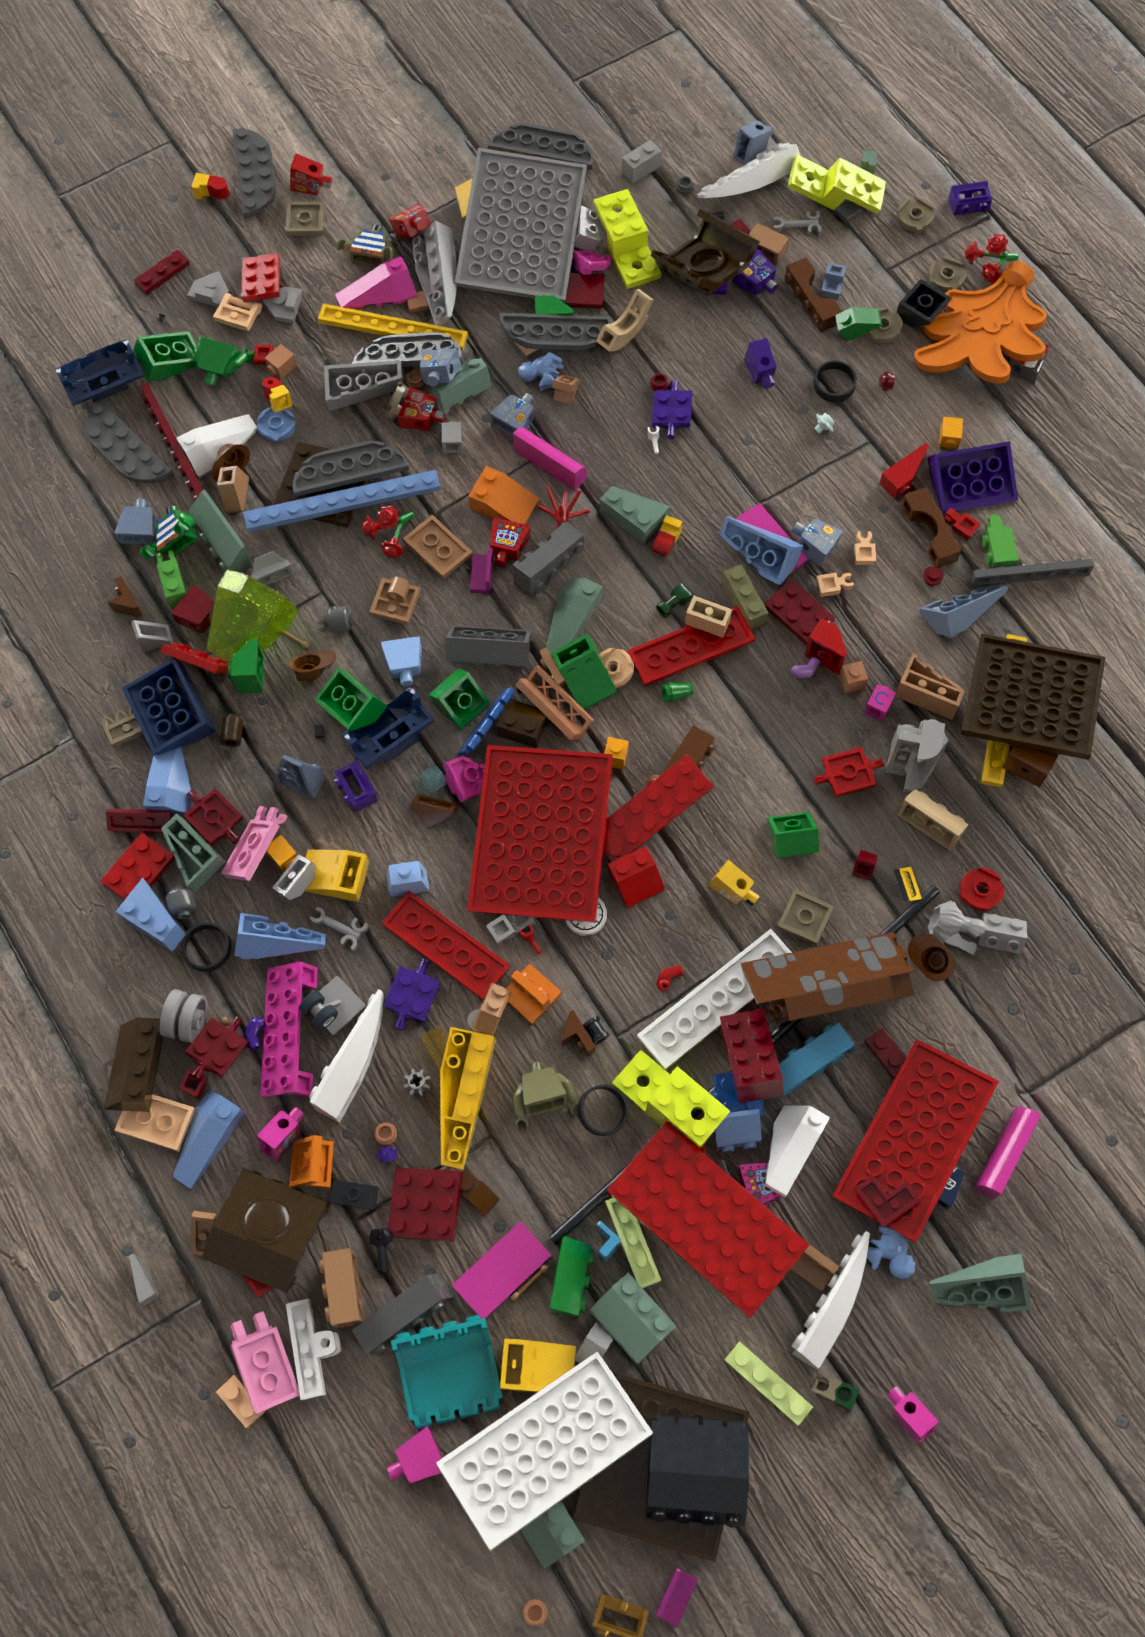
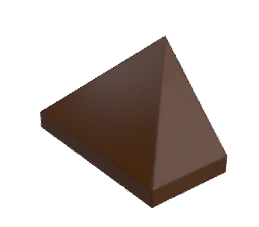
M417 794L411 803V806L428 829L450 817L457 808L456 803Z

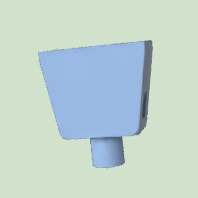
M420 636L381 642L391 677L393 679L400 678L402 686L412 685V676H417L421 673L422 646Z
M419 861L388 866L387 883L389 897L402 896L408 891L413 894L430 891L427 870Z

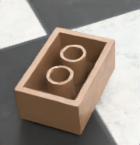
M351 1248L322 1253L323 1259L319 1260L321 1274H324L326 1283L322 1284L323 1296L327 1298L329 1307L325 1308L326 1320L336 1329L358 1326L365 1319L356 1253Z

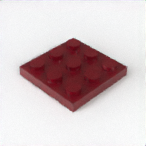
M395 1167L388 1228L392 1237L455 1242L463 1172Z

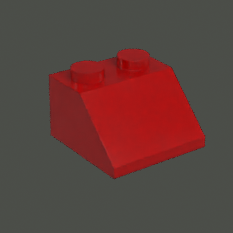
M821 619L809 636L804 656L810 659L812 657L819 659L820 665L840 675L842 665H844L847 656L840 628L836 627L831 621Z
M646 846L608 864V874L627 909L665 891L657 865Z

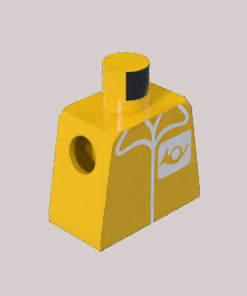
M729 860L720 868L708 884L710 888L736 905L743 899L753 906L760 897L750 889L754 881Z

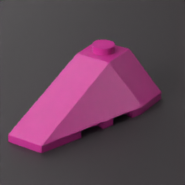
M402 257L384 262L335 294L340 307L349 309L364 308L368 304L383 306V303L387 302L401 304L417 296L408 268Z

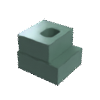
M863 151L860 168L874 175L878 151Z

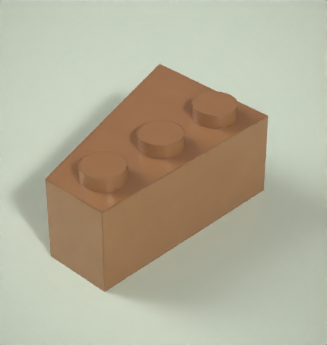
M913 652L895 697L953 720L965 690L946 676H940L933 670L934 667L930 664L925 665L918 659V655Z

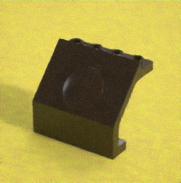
M699 209L697 216L703 220L696 235L671 254L653 249L651 257L657 260L656 264L659 265V268L707 297L748 268L760 241L714 214Z
M242 1169L212 1225L201 1258L287 1293L295 1284L297 1278L295 1273L301 1257L319 1221L328 1213L331 1204L325 1202L319 1196L305 1194L299 1188H290L283 1185L279 1180L263 1177L257 1171Z

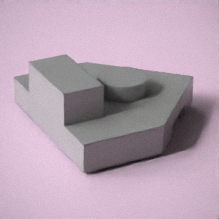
M217 271L195 280L187 296L190 300L219 307L224 295L229 293V290L220 272Z
M284 286L280 288V297L263 299L262 302L276 321L294 324L303 291L302 289Z

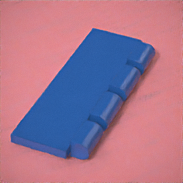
M509 687L501 691L458 751L457 755L459 757L475 750L482 740L480 736H485L493 724L492 720L495 721L504 709V705L514 695V689Z

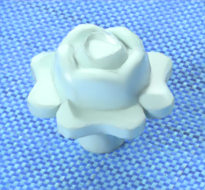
M817 413L818 425L814 429L818 433L823 429L833 432L832 426L834 421L830 415L824 413L821 416Z

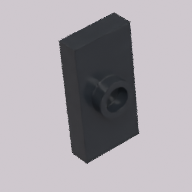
M333 1180L329 1203L375 1211L379 1187Z

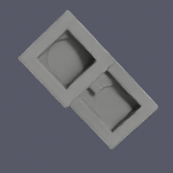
M503 914L486 925V927L499 944L519 934L520 929L524 931L528 928L527 925L532 926L536 922L531 917L505 916Z

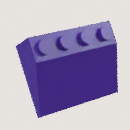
M1010 441L927 457L930 478L943 514L950 508L960 511L1018 500Z

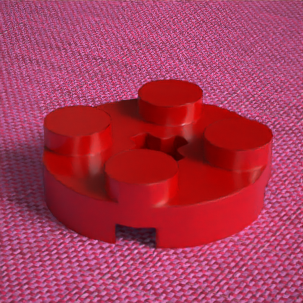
M978 868V870L967 872L960 883V899L972 909L984 912L990 911L1003 898L1004 886H1002L1000 881L1001 878L997 873L987 868ZM984 885L987 893H979L976 886Z

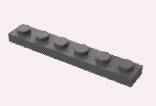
M1079 558L1074 561L1059 560L1054 563L1039 562L1033 565L1019 564L1013 567L979 568L973 571L970 584L971 587L992 584L999 585L1089 576L1094 567L1093 559Z

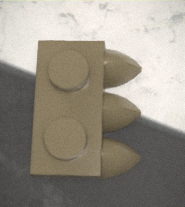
M129 707V717L125 712L118 710L116 722L112 718L104 716L103 728L113 748L143 735L131 707Z

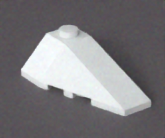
M247 414L193 429L177 437V440L189 464L200 479L212 473L217 452L223 445L230 443L244 444L258 431V428L250 415Z
M783 1106L773 1124L771 1152L765 1181L766 1187L786 1197L830 1117L811 1106Z

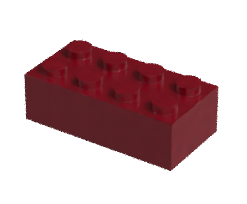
M764 1009L720 1016L721 1034L739 1103L783 1096V1077Z

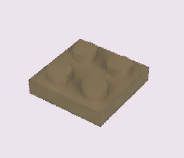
M287 202L286 236H323L324 202Z
M794 889L777 925V929L817 946L834 906Z

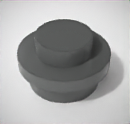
M682 176L676 182V189L682 194L691 193L694 189V182L690 177Z

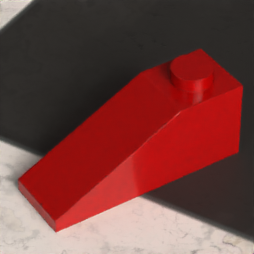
M927 442L882 473L879 484L894 499L900 495L904 496L910 491V487L926 456L929 447Z

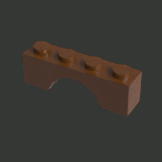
M806 257L787 265L784 278L786 283L792 287L795 297L801 301L804 311L809 313L814 326H817L820 332L837 326L835 315L843 311L834 298H822L811 290L810 286L814 282L815 269Z
M926 487L905 494L901 506L908 519L926 524L934 533L935 539L930 543L927 552L934 566L940 568L958 561L961 545L954 539L952 529L944 521L943 513L937 508L933 495L928 492Z

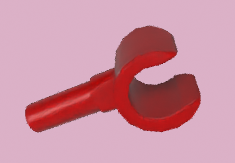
M527 925L530 932L524 934L520 929L521 937L523 940L529 941L539 955L542 953V950L535 941L532 926Z

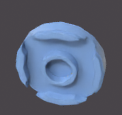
M269 407L258 416L257 428L259 434L270 442L284 441L295 431V419L288 409L275 413L272 407Z

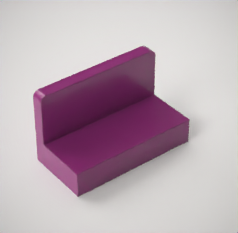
M488 548V555L473 554L470 593L490 594L494 560L492 548Z
M676 1567L657 1608L655 1617L678 1628L698 1579Z

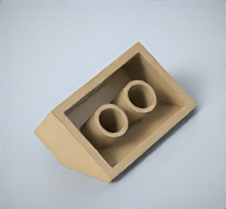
M916 789L905 798L898 813L900 818L949 851L952 850L968 827L963 818L953 815L947 811L944 805L935 803L926 793L919 792Z

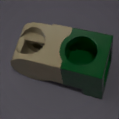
M818 1373L811 1392L852 1412L860 1389L834 1377L831 1378L825 1374Z

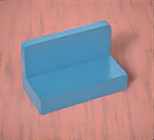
M599 1221L597 1223V1232L608 1240L599 1250V1258L606 1263L620 1247L621 1239Z

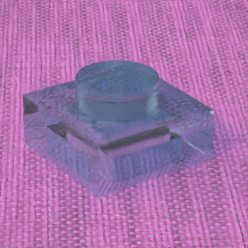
M435 764L418 776L419 780L432 794L447 783L444 778L445 775Z

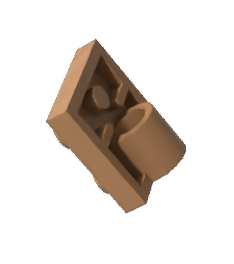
M393 577L392 580L382 578L370 609V616L409 625L421 593L420 587L410 585L407 580L401 577Z

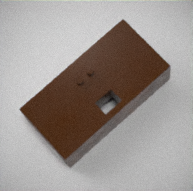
M1014 745L1002 768L1040 788L1059 754Z

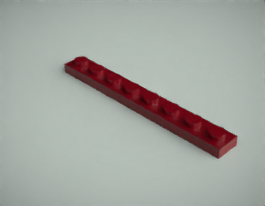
M149 384L140 385L143 391L140 394L145 405L149 404L150 408L147 409L152 419H157L158 422L155 425L159 433H164L165 436L162 438L167 448H172L173 451L170 454L175 463L179 462L180 466L177 467L181 476L187 477L188 480L185 483L190 492L194 491L193 499L195 501L203 489Z

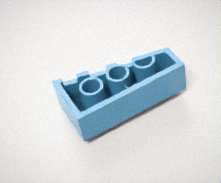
M834 1023L829 1024L823 1029L824 1033L819 1037L815 1035L804 1042L805 1046L803 1048L791 1050L786 1054L787 1059L781 1063L778 1061L783 1077L784 1095L781 1096L782 1098L808 1081V1077L811 1076L813 1078L822 1073L827 1068L826 1065L828 1063L832 1065L841 1061L846 1051L849 1050L850 1053H853L857 1050L855 1044L840 1023L836 1025Z

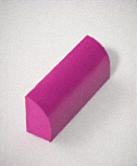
M524 427L517 429L513 433L515 452L575 491L587 478L586 467Z
M1016 1107L1012 1111L973 1187L974 1189L993 1200L1002 1194L1042 1114L1025 1107Z

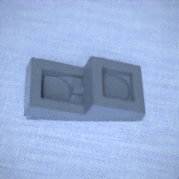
M828 262L820 293L821 297L839 299L847 266Z

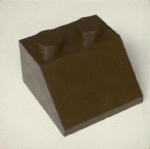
M512 699L504 707L497 724L498 736L537 748L548 717L538 707Z

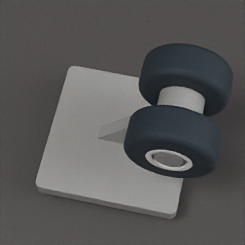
M336 976L320 991L309 994L301 1002L299 1010L304 1016L312 1014L315 1016L312 1024L318 1030L326 1028L332 1035H336L365 1009L366 1005L339 976Z

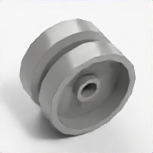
M172 990L165 1001L161 1013L160 1035L170 1039H175L179 1036L181 1041L192 1043L203 1029L207 1014V998L198 994L188 996L186 991Z

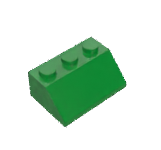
M340 667L314 699L349 731L375 723L388 706L354 676Z
M563 1236L550 1306L551 1313L579 1318V1312L584 1313L586 1298H582L583 1289H588L590 1275L586 1274L587 1266H592L594 1251H590L591 1244Z

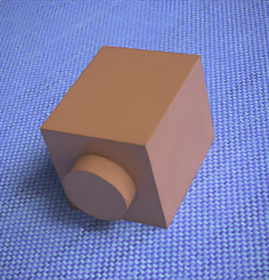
M282 344L265 357L267 371L272 376H277L280 380L297 367L295 355Z
M859 661L842 665L839 678L845 694L864 690L868 676L863 662Z

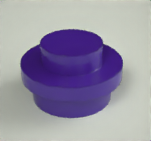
M392 1146L378 1149L379 1154L375 1155L376 1159H379V1163H385L397 1159L396 1153L398 1151L397 1149L392 1150Z

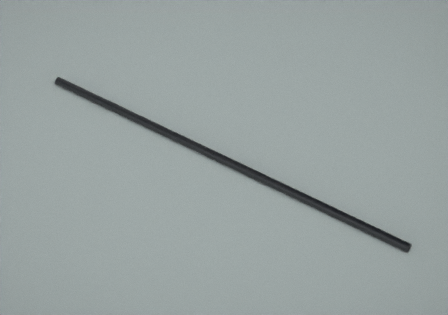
M932 885L921 895L922 899L916 900L879 935L890 932L896 934L940 894L939 889ZM803 1018L781 1023L770 1034L773 1045ZM714 1085L707 1091L708 1093H713ZM698 1108L691 1111L692 1118L694 1119L702 1110ZM630 1162L549 1235L556 1245L562 1240L563 1236H567L610 1196L606 1190Z

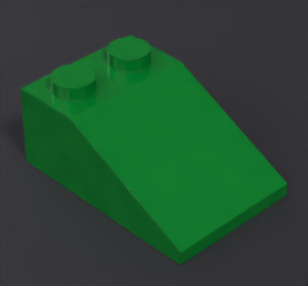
M189 331L140 336L136 339L133 352L147 381L164 380L197 366L193 355L197 345Z

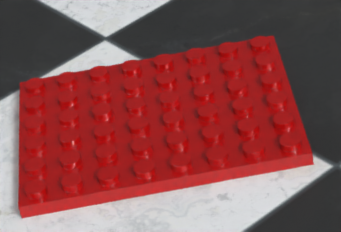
M487 745L468 912L596 923L613 754Z

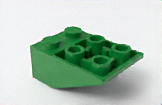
M588 633L551 652L574 699L584 710L618 693L597 646Z

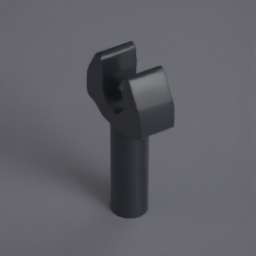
M389 1228L381 1230L372 1229L369 1236V1243L377 1247L379 1273L389 1272L386 1247L393 1241Z

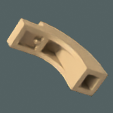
M640 289L636 290L621 317L612 324H605L596 342L610 352L624 347L645 324L649 317L647 312L654 299Z

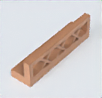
M539 665L535 666L527 678L519 679L515 685L570 740L582 738L594 721ZM537 674L542 677L543 686H538L533 681ZM548 688L556 690L557 699L552 700L549 697ZM563 701H567L570 704L571 713L563 711ZM576 715H581L586 720L582 728L577 724Z

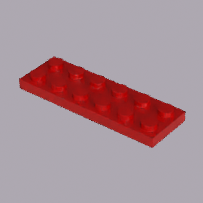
M739 607L730 608L732 609L731 619L723 638L689 625L629 649L628 654L632 658L634 668L644 687L754 643L755 637Z
M688 754L607 818L603 853L611 862L636 851L714 788V785Z
M410 891L405 894L382 922L383 927L483 1001L490 985H497L511 968L510 964Z

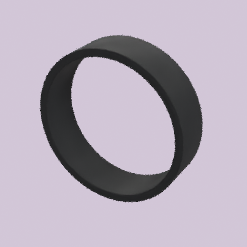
M837 360L825 362L816 370L813 383L815 392L819 397L829 402L845 401L854 393L857 376L854 369L845 362ZM838 369L851 377L853 386L847 392L833 394L820 387L817 377L823 371Z
M200 923L186 932L181 943V951L184 959L192 968L201 972H210L217 970L226 963L231 953V942L226 932L220 926L213 923ZM204 929L220 931L226 938V950L217 962L208 966H199L188 960L186 954L187 944L195 933Z
M604 1084L587 1090L581 1096L577 1113L580 1123L588 1132L597 1136H607L617 1132L624 1126L628 1118L629 1108L627 1100L620 1090ZM596 1089L610 1091L620 1101L622 1118L619 1125L613 1131L603 1132L596 1130L586 1120L584 1102L591 1091Z

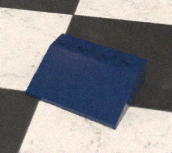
M175 657L122 687L154 756L198 742L216 731L185 666Z

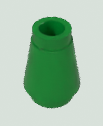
M667 682L666 685L662 686L663 699L670 703L693 695L694 692L692 683Z

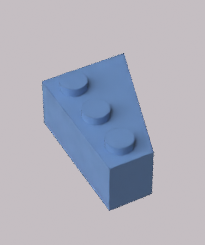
M143 878L115 911L126 923L171 952L185 936V933L168 912L153 888Z

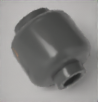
M346 606L329 607L327 615H323L324 626L328 627L332 633L348 632L350 626L354 624L352 610H348Z
M185 886L174 887L166 895L168 912L172 916L180 920L187 919L195 911L194 894L192 890L187 889Z

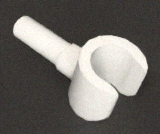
M656 426V432H651L650 427H648V439L653 443L654 454H659L657 443L659 438L658 426Z

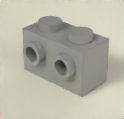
M580 206L574 247L593 251L596 246L600 245L602 222L597 211Z

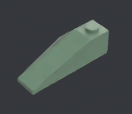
M574 578L566 581L557 597L546 645L550 652L578 638L603 598V586L587 578Z
M1022 1254L996 1257L930 1281L934 1303L956 1306L973 1304L977 1305L980 1309H986V1306L996 1307L1003 1312L1032 1309Z

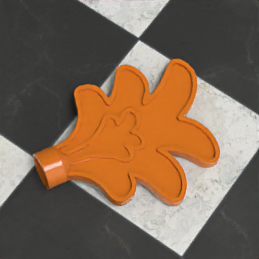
M1012 261L1001 274L999 280L986 289L979 291L948 290L945 294L952 298L944 308L948 313L939 314L930 325L923 326L925 334L939 342L915 351L914 363L916 366L926 372L939 373L950 371L969 363L971 370L979 378L990 383L1002 384L1009 380L1011 369L1001 351L1018 361L1031 362L1042 359L1045 356V344L1030 331L1041 329L1046 324L1047 314L1044 309L1031 302L1026 295L1027 289L1035 278L1032 268L1022 261Z

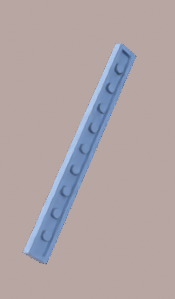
M432 470L244 511L243 513L247 531L253 532L441 490L437 472Z

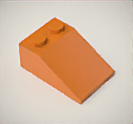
M488 466L485 467L468 496L471 510L490 518L495 517L525 525L539 502V497L503 472Z

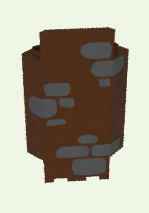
M894 932L741 963L742 971L756 1003L772 1001L773 1007H770L772 1019L776 1020V1024L915 995L910 973L915 972L913 966L907 965V955L902 946L897 945V937Z

